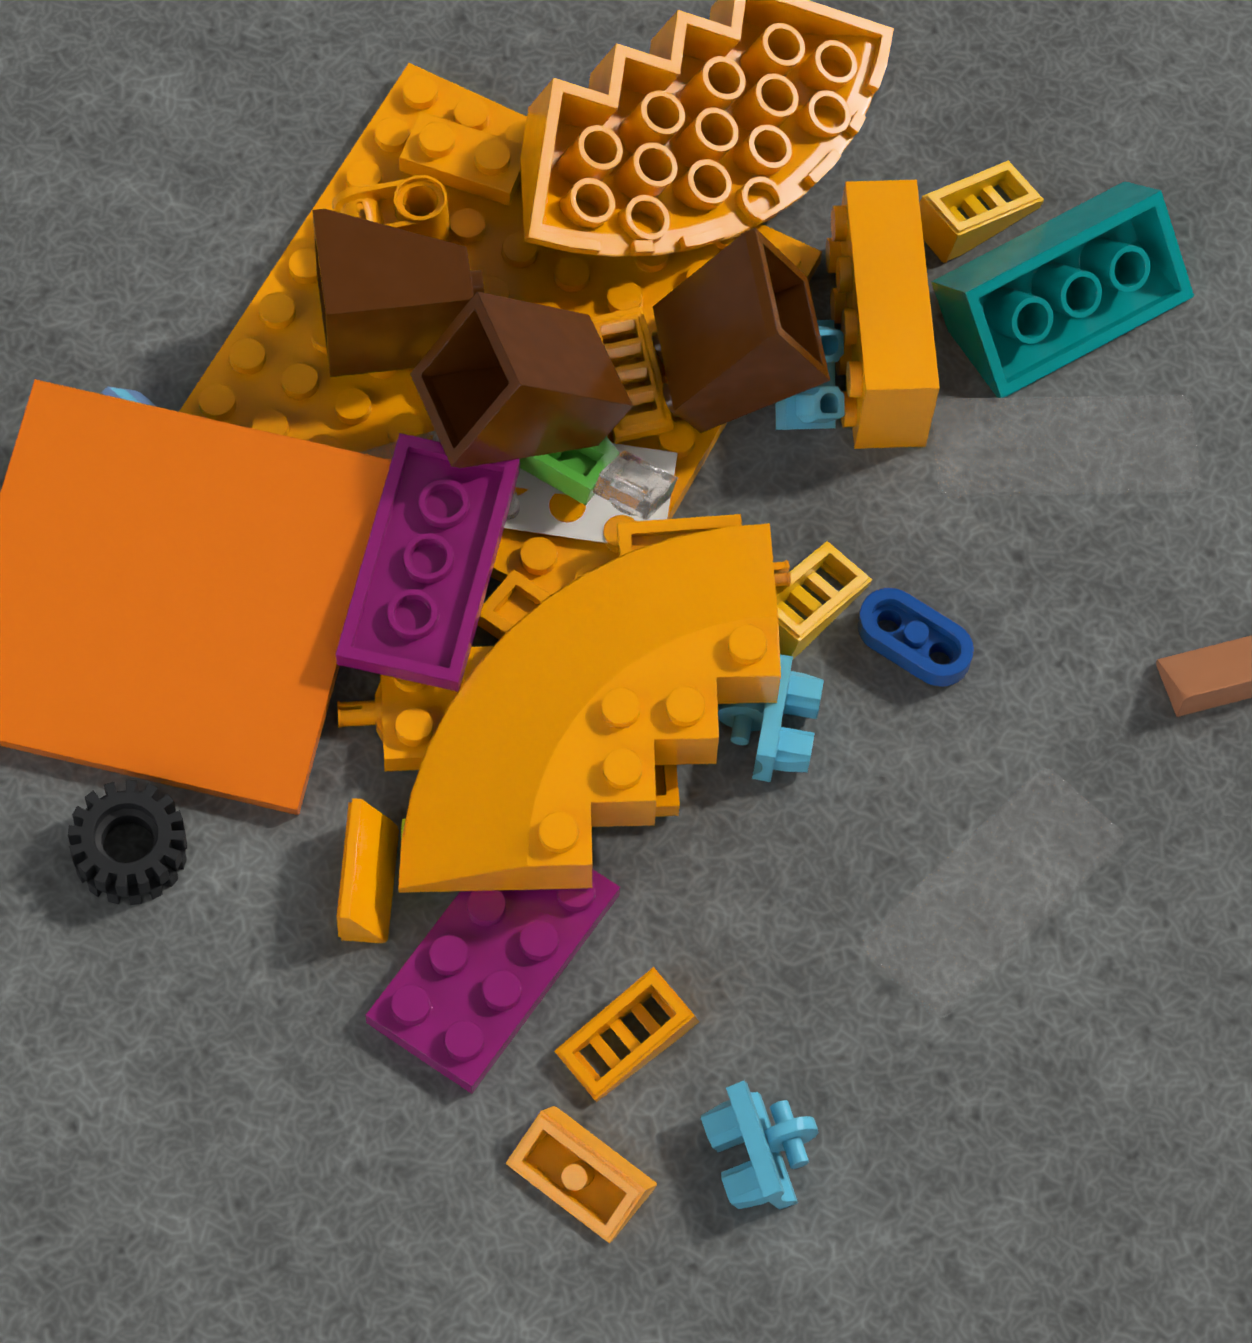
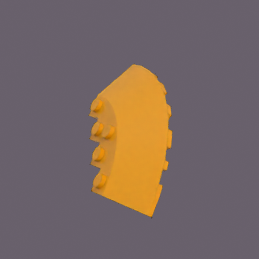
M717 0L711 7L709 20L677 10L651 40L649 54L616 43L591 72L588 88L553 78L528 108L520 158L524 242L567 252L601 256H657L698 249L730 239L772 219L802 198L831 170L853 137L859 132L866 119L865 114L870 107L873 95L879 90L888 63L894 28L810 0Z
M770 523L720 527L690 533L628 552L584 573L544 599L512 626L472 670L448 705L426 748L411 791L401 840L399 893L592 888V827L655 826V765L716 764L719 743L718 704L777 703L781 666Z

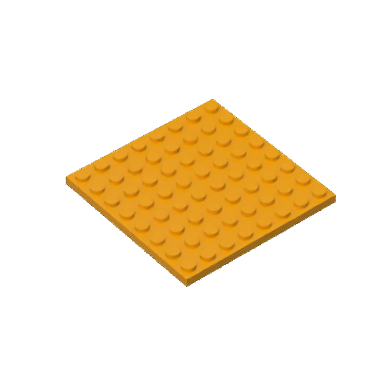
M408 63L179 412L392 460L399 433L433 440L435 429L410 375L414 368L330 377L316 272L313 210L325 208L333 211V198L346 188L357 185H375L414 176L399 170V157L420 111L523 144L527 116ZM521 181L510 206L443 185L447 192L450 234L446 241L467 247L470 270L481 269L484 293L588 314L590 317L641 307L651 339L652 333L657 330L653 306L740 236L738 235L698 249L657 256L611 257L567 252L524 242ZM362 203L357 204L358 210L363 209ZM420 211L413 215L425 216L430 214V212ZM760 224L754 227L807 276L809 283L820 264L822 251L766 225ZM655 351L661 378L664 384L668 382L665 366L659 359ZM636 357L613 362L614 367L638 363ZM644 381L623 386L625 390H630L646 385ZM650 402L633 406L625 416L653 410L652 404ZM671 413L674 424L673 431L616 443L678 453L667 519H672L727 423L700 433L683 418L675 417ZM610 432L607 437L614 443L612 433ZM515 487L513 496L521 495L528 489ZM555 493L550 499L549 509L557 520L574 522L582 517L586 505L568 495ZM617 515L610 518L603 530L608 544L504 528L491 577L503 582L514 569L552 595L577 579L578 575H583L619 557L617 523L634 522L635 520L626 515Z

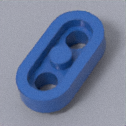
M879 589L865 598L861 605L857 627L862 641L869 648L923 682L933 686H950L965 677L972 661L974 647L970 635L964 628L900 589ZM891 620L897 624L899 629L894 632H886L878 626V622ZM934 652H942L950 658V662L947 664H937L931 660L929 655Z

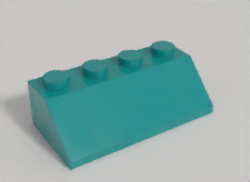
M1126 181L931 281L948 332L996 397L1000 399L1194 297L1162 191Z

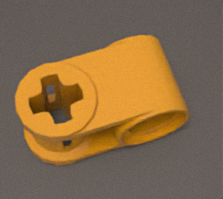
M414 175L406 179L375 185L353 186L339 192L332 201V209L336 212L444 241L447 240L450 234L447 192L441 182L427 175ZM362 203L363 209L358 210L357 204ZM420 211L430 212V214L425 216L413 215Z

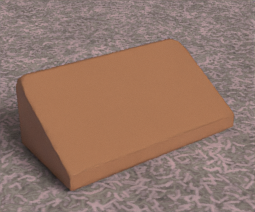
M1252 635L1164 657L1156 661V666L1176 717L1252 698Z

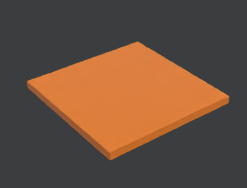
M35 379L0 492V746L299 815L340 666L336 663L335 654L392 460Z

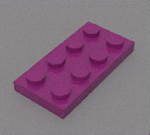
M399 433L335 654L337 665L459 691L518 479L520 459L465 468L451 467L441 442Z
M592 869V888L460 891L366 1013V1023L472 1094L620 895V886Z

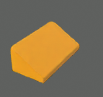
M352 798V802L348 803L337 907L338 937H341L343 941L385 943L389 937L399 830L398 826L391 819L363 799Z
M555 1106L540 1111L505 1163L608 1243L614 1240L657 1186L654 1180Z

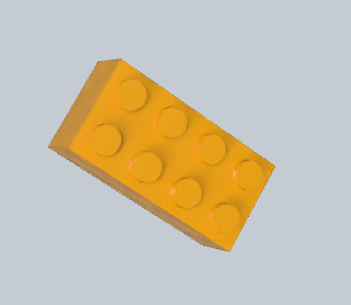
M917 180L845 182L842 204L832 206V237L826 239V268L828 273H836L837 288L831 289V320H834V324H841V331L844 333V354L836 362L837 375H846L847 391H842L845 404V415L841 418L842 427H852L854 449L926 447L940 386Z

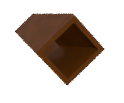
M325 208L313 210L316 272L330 377L415 368L477 291L484 293L481 269L470 270L466 246Z
M756 228L742 233L653 306L657 330L652 333V341L659 359L665 366L668 381L663 384L662 388L665 402L675 417L683 418L700 433L830 381L808 278Z
M478 291L410 373L451 467L457 468L599 446L633 407L588 314Z

